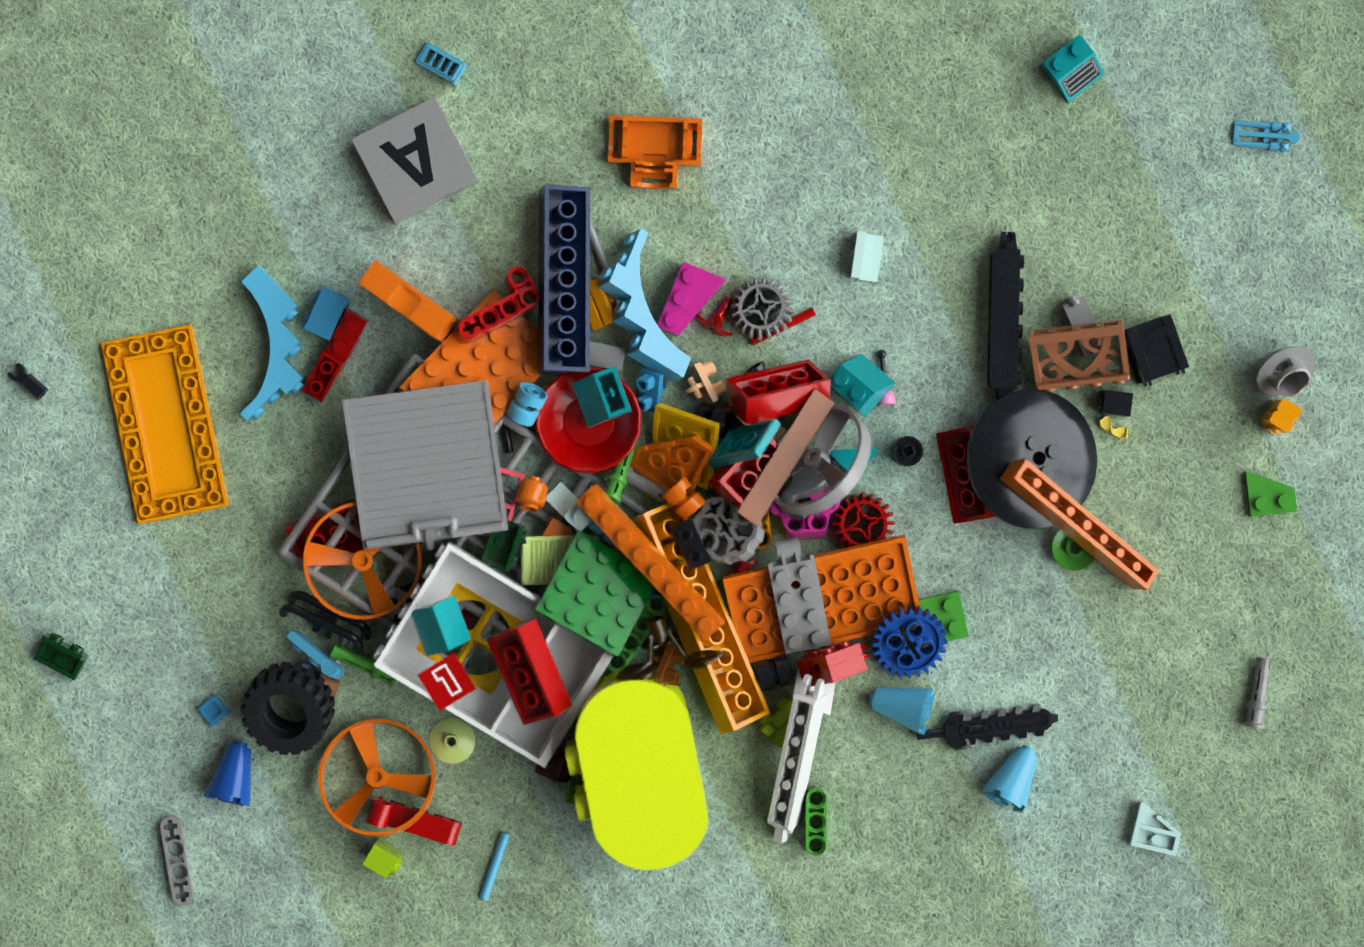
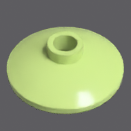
M454 717L445 718L439 721L431 730L429 745L432 753L440 761L449 764L460 763L466 760L473 752L475 734L471 726L464 720ZM449 737L455 738V745L451 746L448 744L447 740Z

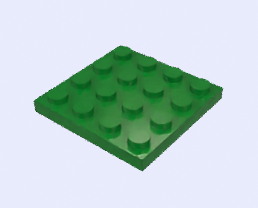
M578 530L534 612L612 657L617 658L654 586L628 558Z

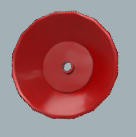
M590 368L589 373L559 375L545 388L544 391L548 398L542 409L539 410V415L536 419L535 429L542 448L557 464L574 472L598 473L617 466L632 452L641 433V409L634 391L622 379L621 382L632 412L590 428L585 424V418L572 384L594 373L603 371L604 369Z

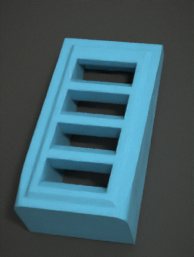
M426 42L415 63L455 86L467 67L466 63ZM429 50H432L433 54L428 63L424 62ZM437 55H440L441 58L436 67L431 66ZM445 59L449 60V62L442 72L439 69L441 68ZM454 63L457 66L450 76L447 73L449 72L451 66Z

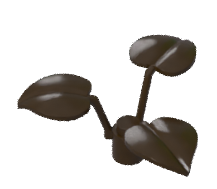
M655 615L646 619L645 622L649 635L640 645L641 649L648 650L647 662L645 664L636 663L623 668L614 676V679L629 681L648 678L656 671V666L652 665V649L671 643L674 644L682 658L686 660L684 664L688 668L708 666L718 660L725 652L724 650H701L691 655L685 654L676 641L678 633L667 629L663 615Z

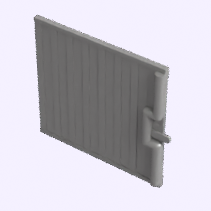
M488 380L342 400L363 550L424 541L427 543L428 550H433L434 540L509 530Z

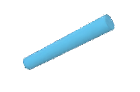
M502 831L500 833L479 896L480 899L488 900L510 836L508 833Z

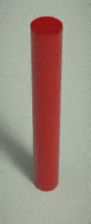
M811 307L792 316L791 322L784 321L783 323L789 329L816 316ZM780 327L778 328L780 333L785 331L782 330ZM755 334V336L752 339L750 338V340L754 346L766 340L767 336L766 334H763V338L760 341L758 340L757 334Z

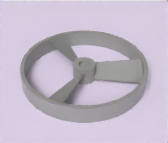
M832 406L821 424L814 448L807 451L804 456L805 464L795 467L789 475L791 476L808 466L816 474H822L830 490L822 496L802 504L781 502L778 494L773 501L788 513L806 516L822 512L843 499L859 481L869 460L871 440L869 431L864 423L848 409ZM849 419H852L858 428L859 441L855 457L844 474L830 464L828 455ZM792 424L776 441L778 445H780Z

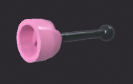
M879 350L877 356L880 358L881 371L886 374L884 360L886 352ZM889 390L877 406L896 404L894 393Z

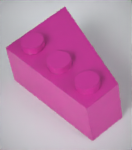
M683 262L657 324L658 327L663 331L679 336L726 282V279Z

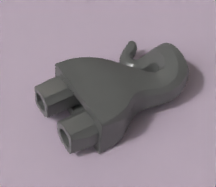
M805 449L795 467L805 464L804 456L809 449ZM829 457L830 464L833 465L834 459ZM806 466L790 476L791 483L782 493L780 501L787 504H797L795 501L821 493L827 488L828 484L821 473L816 474ZM781 508L785 515L793 519L803 520L808 516L793 515Z

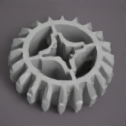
M754 278L753 286L745 282V291L742 288H738V293L741 297L733 296V300L738 304L731 305V309L736 311L731 316L732 319H738L735 322L736 327L743 326L741 328L742 334L749 331L748 336L752 339L755 333H757L758 340L760 341L763 338V334H766L767 339L770 340L771 332L779 336V327L782 330L787 329L786 324L783 322L789 323L792 321V318L786 314L794 313V309L788 307L793 304V300L786 299L790 293L789 291L782 292L784 289L782 284L775 288L776 281L774 279L768 285L766 278L762 279V284H758V280ZM762 292L776 296L779 301L775 302L774 300L768 301L764 299ZM755 294L756 300L754 304L748 306V309H744L746 301ZM759 300L762 301V304L764 305L765 308H768V309H765L766 312H764V314H765V319L763 318V315H762V313L760 312V309H759V306H760ZM781 308L778 318L770 324V315ZM745 317L759 318L763 326L754 325Z

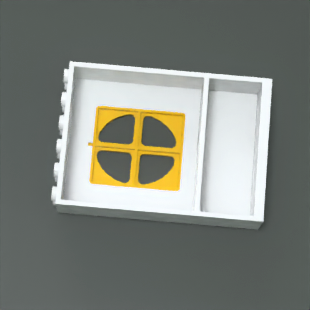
M448 541L447 545L442 543L435 554L437 558L434 565L429 564L423 574L425 581L422 586L416 585L410 595V598L413 599L410 605L405 604L397 617L401 619L398 625L392 624L385 637L388 639L385 646L380 644L373 655V659L376 660L374 666L433 701L418 674L443 660L439 653L426 656L411 616L413 610L455 595L457 602L473 600L483 602L486 605V609L474 629L468 630L471 640L465 642L457 655L461 664L474 645H478L492 653L487 641L481 637V632L494 612L501 613L510 628L536 619L573 704L572 707L555 717L523 725L498 668L486 674H468L476 689L445 709L545 768L612 659V656L535 613L534 610L541 599L539 595L488 564L481 562V560Z

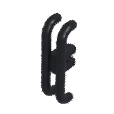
M303 591L291 592L287 599L288 603L282 605L279 610L281 617H286L288 613H292L313 623L312 631L315 633L320 631L321 628L326 629L325 637L331 639L333 634L347 639L354 645L355 653L363 651V642L355 633L337 625L338 618L359 628L364 640L371 638V629L365 621L336 614L326 608L316 597ZM297 600H301L320 610L317 614H314L295 605Z

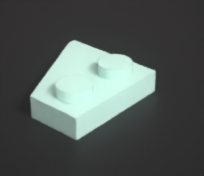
M1139 801L1129 845L1176 856L1181 833L1148 805Z

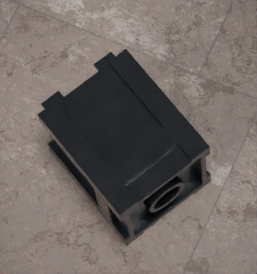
M1171 314L1125 329L1128 359L1137 384L1142 383L1143 387H1146L1148 383V386H1151V380L1174 372L1176 375H1180L1179 370L1181 374H1185L1184 369L1188 368L1189 364Z

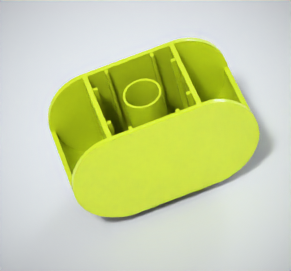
M620 671L612 672L598 680L577 716L576 738L566 740L567 747L565 752L570 776L583 774L584 784L575 785L576 794H574L578 819L579 822L592 820L596 839L601 847L616 861L642 870L665 868L685 859L698 847L705 835L708 824L707 807L687 704L678 686L666 685L665 687L658 684V681L654 679V673L643 680L620 681L614 679V676Z

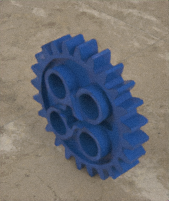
M908 605L907 611H903V608L899 606V613L896 614L893 610H890V618L882 616L884 624L876 623L880 631L872 632L876 638L871 640L874 646L872 651L874 655H877L875 657L877 663H881L883 670L888 668L891 675L897 671L899 678H901L903 673H906L907 677L910 678L912 672H915L917 677H920V670L929 673L927 668L929 665L936 668L934 661H942L939 653H946L943 645L948 644L946 637H944L947 633L943 629L942 621H937V615H931L929 609L922 613L920 606L915 611L912 610L911 605ZM914 624H918V625H919V626H918L916 629H914V630H910V629H909V628H910L912 625H914ZM899 626H903L920 657L914 655ZM892 636H899L895 641H889ZM923 643H930L925 648L920 647ZM903 654H909V657L906 659H900Z

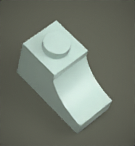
M559 481L547 493L546 501L576 531H582L592 519L576 503L578 498Z

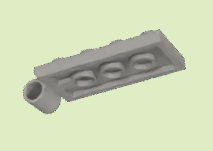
M798 537L775 542L779 561L768 562L767 565L785 653L791 654L831 645L814 554L802 556ZM793 581L800 582V586L797 588H793L791 584Z

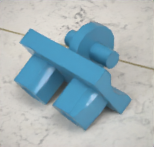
M647 367L641 368L640 377L636 381V387L639 390L637 401L642 412L650 411L654 413L655 405L661 403L662 393L666 392L667 385L663 382L664 374L653 372Z

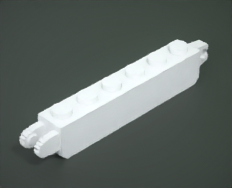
M808 674L803 677L800 692L795 694L792 701L767 820L768 824L775 828L773 841L780 844L786 842L789 833H793L794 828L799 826L826 695H823L825 680L819 679L815 684L814 691H811L812 676Z

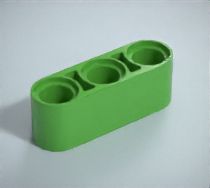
M818 786L810 787L805 794L804 843L808 853L813 856L823 854L827 844V797L824 790ZM813 792H819L822 794V800L818 803H812L809 800L810 795ZM814 815H819L822 818V822L818 826H812L809 823L810 818ZM815 838L822 841L821 847L816 850L809 847V842Z

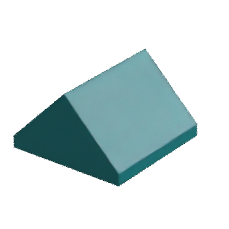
M871 448L868 463L877 454V448ZM857 449L831 450L829 456L847 472Z
M455 595L412 611L411 616L426 656L449 651L471 640Z

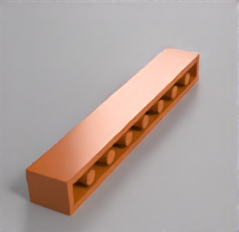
M1027 459L1011 461L1002 475L1001 481L1131 589L1148 590L1159 572L1158 569Z
M598 484L590 487L576 501L705 641L725 623L723 618Z

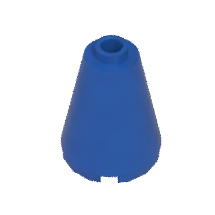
M234 740L233 744H228L204 792V797L210 799L217 798L221 802L250 806L251 749L247 748L248 743Z

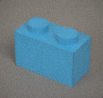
M324 286L322 290L318 289L313 298L315 303L312 312L308 311L304 317L303 323L306 324L304 329L330 341L351 299Z

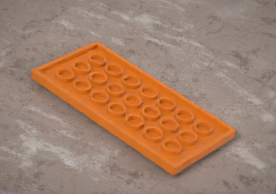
M904 534L814 555L831 644L873 635V631H880L876 623L884 624L882 616L890 618V610H893L896 614L899 613V606L903 608V611H907L908 605H911L913 611L920 606ZM768 566L722 576L732 622L749 663L788 655L784 649ZM793 581L791 586L797 588L800 586V582Z

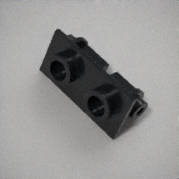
M692 519L671 528L690 571L711 562Z

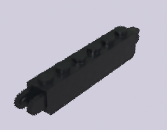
M1001 232L998 249L990 255L987 385L991 389H996V399L1011 393L1012 390H1016L1017 385H1021L1022 373L1018 371V362L1022 361V348H1018V339H1022L1023 326L1019 325V315H1023V301H1019L1020 292H1023L1024 279L1020 278V269H1024V255H1020L1021 249H1017L1015 232Z

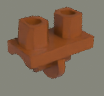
M673 643L667 645L664 652L658 650L656 656L652 655V665L656 666L654 679L658 681V684L665 687L666 685H678L681 674L679 671L673 670L675 664L685 666L684 663L686 661Z

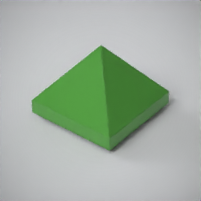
M568 780L565 792L566 803L575 804V785L584 784V781Z

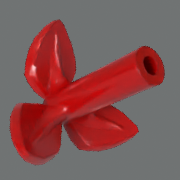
M725 297L716 314L710 316L707 321L697 314L698 321L706 330L711 329L715 335L723 337L732 336V333L723 331L722 326L723 318L732 305L733 300Z

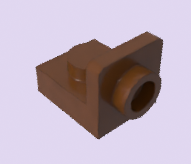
M556 754L552 755L545 768L537 764L534 771L556 782H568L572 777L569 773L567 759Z

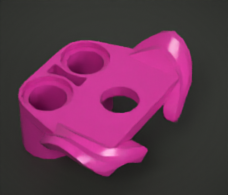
M830 487L809 498L812 501L830 490ZM786 488L778 492L779 499H781L782 493ZM775 501L770 505V509L774 515L781 518L784 534L788 539L798 537L799 540H812L823 538L826 535L830 514L839 508L840 501L832 507L819 512V516L816 517L812 514L803 520L793 519L785 515ZM815 522L822 523L823 527L820 529H815L812 526V524ZM794 523L798 524L800 528L798 530H791L788 526Z

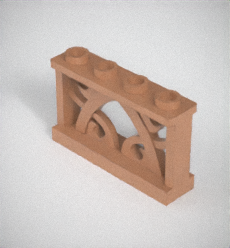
M1124 319L1031 330L1029 333L1036 389L1052 392L1056 388L1065 387V389L1071 390L1079 388V385L1089 384L1090 387H1097L1104 382L1121 384L1130 379L1131 372ZM1112 336H1119L1120 351L1109 349ZM1091 338H1097L1098 343H1096L1095 345H1101V348L1091 346L1089 344V340ZM1075 340H1081V343L1087 350L1098 353L1093 361L1083 370L1071 365L1062 358L1071 352ZM1065 342L1068 347L1058 353L1057 351L1062 349L1058 346V343ZM1043 344L1049 356L1040 361L1038 345ZM1107 354L1119 358L1121 365L1117 370L1110 371L1106 368V365L1109 363L1114 365L1113 360L1106 357ZM1053 361L1055 364L1050 367L1049 372L1056 370L1058 375L1048 378L1043 374L1042 369L1045 364Z

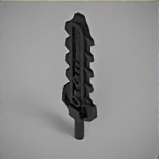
M1040 704L1032 705V710L1024 711L1022 706L1015 707V712L1007 713L1005 708L998 709V714L990 715L988 710L981 711L979 717H973L971 713H967V710L949 712L942 725L943 728L926 730L924 735L916 732V739L925 740L944 737L954 750L972 748L971 745H975L976 739H983L985 743H991L993 737L1000 736L1002 741L1010 739V735L1017 734L1019 739L1027 738V733L1035 732L1036 736H1044V731L1058 721V714L1041 709Z

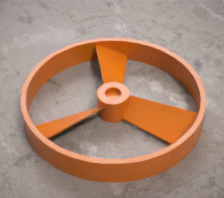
M357 502L347 503L328 512L310 532L303 554L305 577L315 597L332 612L352 619L381 617L401 606L413 592L418 582L422 565L420 543H415L418 553V568L414 582L406 595L394 605L371 567L374 561L373 556L380 548L361 549L356 551V553L311 542L318 527L329 516L339 510L357 506ZM353 565L355 569L362 571L373 614L348 613L328 603L315 588L308 566Z
M387 719L364 720L341 731L326 748L318 772L319 791L328 812L345 828L369 837L390 836L411 827L426 812L436 788V767L427 745L407 726ZM373 725L395 726L414 736L427 753L431 775L387 773L381 768ZM351 733L369 770L366 774L367 783L333 811L327 800L324 788L325 767L336 745ZM388 786L426 799L418 813L408 822L397 828L382 832H367L350 826L374 789H382Z

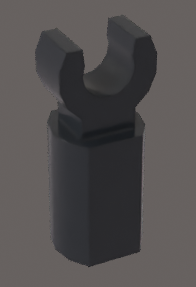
M17 363L16 366L20 369V374L15 376L12 372H9V378L20 381V386L37 401L40 400L49 389L32 374H27V369L23 364Z

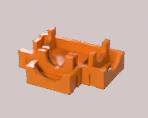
M609 115L608 164L623 163L631 165L630 188L677 189V166L701 167L702 119ZM614 128H618V153L613 152ZM693 131H697L696 155H692ZM642 179H666V183H643L641 181Z

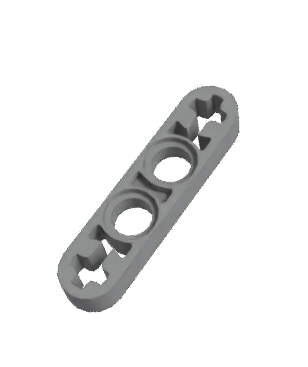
M170 815L161 821L160 831L172 899L176 904L185 906L194 898V887L183 824L179 817ZM169 820L177 824V827L174 829V836L179 834L180 838L167 840V837L172 836L171 830L165 827ZM176 842L181 845L182 851L179 855H173L170 852L169 846L171 843ZM177 865L185 868L186 874L182 878L176 877L173 873V869ZM187 880L188 884H184L183 889L184 892L189 893V896L186 897V901H183L182 897L177 896L181 892L180 885L175 886V883Z

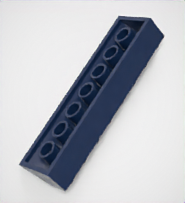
M544 185L539 190L538 291L540 293V301L538 302V374L561 375L590 372V187Z

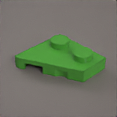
M959 591L919 599L922 612L929 609L931 615H937V621H942L943 629L947 633L944 636L947 641L969 637Z

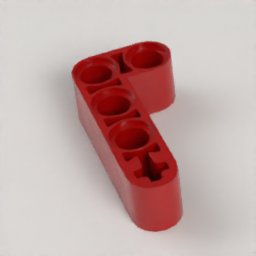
M516 266L508 272L505 278V286L510 293L509 296L464 318L459 323L456 329V337L460 342L471 343L535 309L540 301V293L525 268ZM511 276H519L522 283L513 282ZM523 296H531L533 299V303H526L523 300ZM503 306H510L513 309V314L505 313ZM482 317H491L493 324L488 325L484 323ZM475 323H476V326H477V327H475V328L472 330L471 334H470L469 332H465V333L463 332V329H464V328L470 329V328L474 327V325H475Z
M376 796L372 801L366 822L380 828H387V826L397 828L413 818L420 809L413 806L411 809L405 807L403 803L393 800L389 802L382 800L383 797ZM426 811L416 823L404 831L455 846L462 822L439 814H427Z

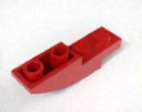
M350 309L345 312L327 348L322 352L302 389L304 393L321 403L324 401L359 343V338L369 320Z

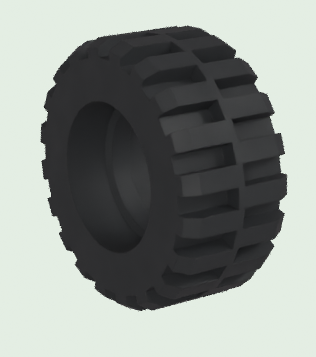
M282 662L280 666L275 663L270 665L268 669L264 668L254 678L242 698L243 704L240 707V713L243 715L241 719L243 726H248L249 728L247 733L251 738L255 737L257 739L256 743L259 746L264 745L268 747L267 750L270 752L279 751L280 755H287L288 752H291L292 755H297L302 750L303 752L311 750L314 745L321 741L334 717L335 709L333 707L335 700L333 696H330L332 693L330 686H325V679L321 675H315V670L310 667L305 669L303 664L300 663L291 665L290 662ZM286 695L294 698L303 706L307 719L301 722H291L282 719L272 709L269 697Z

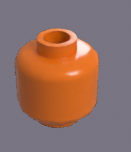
M528 476V479L521 480L518 483L515 500L520 505V509L528 512H537L538 509L545 506L548 487L541 482V478Z

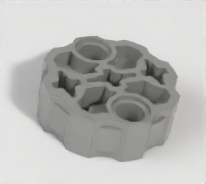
M722 496L718 498L711 497L703 504L700 513L694 517V525L709 556L713 560L725 565H731L738 561L745 562L754 555L757 546L763 542L765 530L762 528L761 521L758 526L749 520L744 521V516L738 513L739 508ZM725 523H727L728 525H730L729 530H730V533L732 534V536L727 533V532H728V529H727V525H726ZM713 538L712 546L707 548V541Z

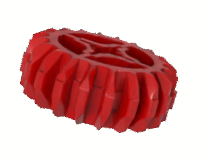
M864 492L860 493V500H857L855 494H851L853 502L850 503L847 498H844L843 502L847 506L844 508L842 505H839L838 509L842 511L841 514L833 513V517L839 518V522L831 523L832 526H839V530L833 531V535H842L837 542L840 544L846 540L847 543L844 545V548L851 545L864 544L853 541L847 535L851 531H860L866 543L886 539L885 533L893 534L894 532L887 529L888 525H895L894 521H887V517L893 516V512L885 514L884 510L889 505L884 504L880 507L879 504L882 502V498L879 497L876 502H873L874 494L870 493L868 500L865 499ZM860 504H868L874 507L879 512V515L867 517ZM854 507L855 521L844 526L846 514ZM859 512L861 517H865L864 520L874 519V521L866 525V532L862 530V527L852 528V526L860 522ZM882 521L879 535L872 540L871 527L875 523Z

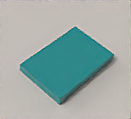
M771 419L730 429L710 458L709 465L712 468L760 458L780 427V422L777 419Z

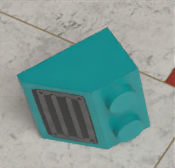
M1080 34L1040 66L1068 103L1105 74L1094 51Z

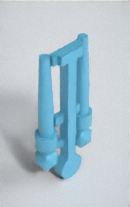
M1234 121L1232 145L1286 152L1289 145L1281 143L1282 139L1296 144L1300 140V134L1296 131H1292L1290 134H1283L1282 131L1287 132L1291 128L1290 123L1287 122L1280 124V122L1274 121L1272 123ZM1239 126L1264 128V132L1239 131ZM1269 129H1271V131H1279V132H1278V134H1277V133H1269ZM1238 136L1260 137L1264 139L1263 142L1238 141ZM1269 138L1277 139L1278 142H1270V143H1268V139H1269Z

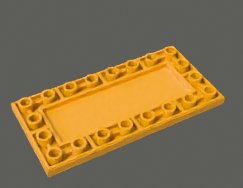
M192 324L101 342L100 345L137 525L229 506Z

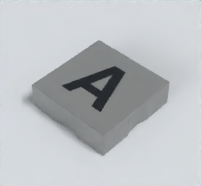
M435 97L351 139L392 219L397 225L427 210L435 202L452 197L479 183Z

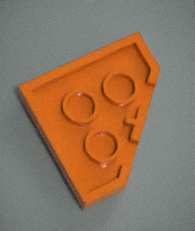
M697 435L643 444L636 449L630 467L665 491L670 490L681 479L686 477L694 486V492L715 447Z

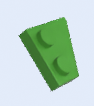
M1244 472L1250 517L1297 511L1295 488L1251 472Z

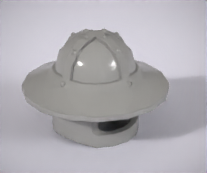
M1301 346L1285 347L1268 353L1267 359H1265L1257 372L1256 382L1258 388L1264 394L1271 396L1295 397L1300 395L1311 383V375L1316 364L1313 353L1308 348Z

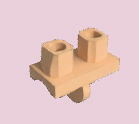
M712 361L703 364L699 362L689 368L693 376L687 379L690 388L685 390L686 394L693 392L697 400L704 397L707 404H712L719 400L718 397L727 391L722 381L711 384L708 376L717 372Z

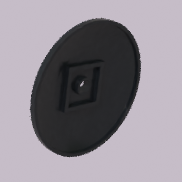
M1018 390L1003 395L991 403L976 421L970 434L967 448L968 474L977 497L990 513L1009 525L1025 529H1040L1054 526L1051 521L1000 479L1012 460L1027 459L1082 506L1092 489L1097 470L1095 439L1087 421L1079 410L1065 398L1045 390ZM1036 452L1042 458L1039 465L1033 462V455Z

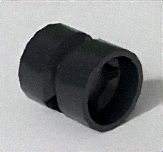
M701 402L693 413L694 415L720 423L719 438H724L727 432L733 429L735 425V413L730 409L717 408L715 405Z
M900 437L891 446V456L895 463L900 466H912L921 460L923 447L920 441L914 437Z
M786 655L775 658L773 663H770L768 660L755 663L762 692L774 690L776 684H779L781 687L794 684Z

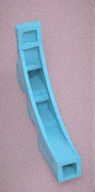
M639 229L625 237L623 242L625 246L618 255L615 264L605 267L601 272V282L598 288L620 301L615 307L614 312L616 314L613 322L634 334L629 342L630 349L627 355L652 371L664 374V378L668 381L674 382L684 377L691 357L680 351L668 340L649 311L640 279V252L648 233L643 229Z
M257 266L241 281L252 293L262 310L270 340L269 365L263 385L257 397L240 413L248 421L252 418L257 420L265 412L262 408L268 402L273 404L281 396L279 392L281 390L287 395L291 393L297 394L304 387L302 382L305 380L304 376L287 360L288 357L294 358L301 351L299 346L303 342L284 324L286 320L290 322L298 315L296 310L300 306L260 266Z

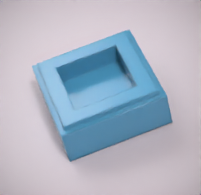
M217 694L197 709L211 727L230 713Z

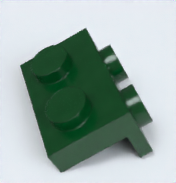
M507 520L509 530L489 533L480 560L509 572L510 568L516 565L518 559L516 550L518 544H523L526 532L523 531L524 527L522 524Z
M51 632V634L43 635L41 638L43 641L33 659L72 680H76L89 656L84 653L85 649L74 643L69 645L63 642L64 638L56 633Z

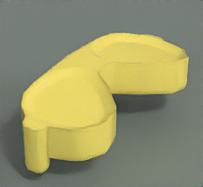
M1104 416L1098 420L1100 428L1116 438L1123 439L1128 437L1127 427L1112 428L1109 416Z

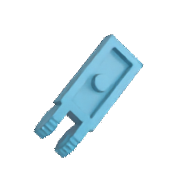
M290 631L287 635V638L292 641L290 645L300 653L304 651L309 656L307 659L317 667L321 665V672L334 679H339L343 676L344 668L333 658L329 657L327 653L301 632Z

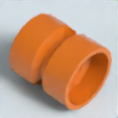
M686 477L681 479L662 496L670 506L676 507L675 512L683 521L707 502L699 492H693L694 486Z

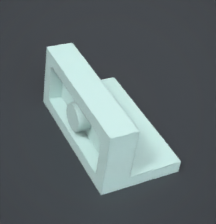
M864 231L856 232L850 272L851 279L877 282L884 236L871 235Z

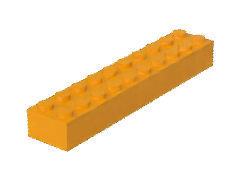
M666 503L631 518V521L725 621L705 641L663 596L687 655L701 650H724L725 653L712 664L702 668H693L719 733L732 732L770 714V711L710 567L707 563L690 571L671 530L672 527L684 521L675 512L676 507Z

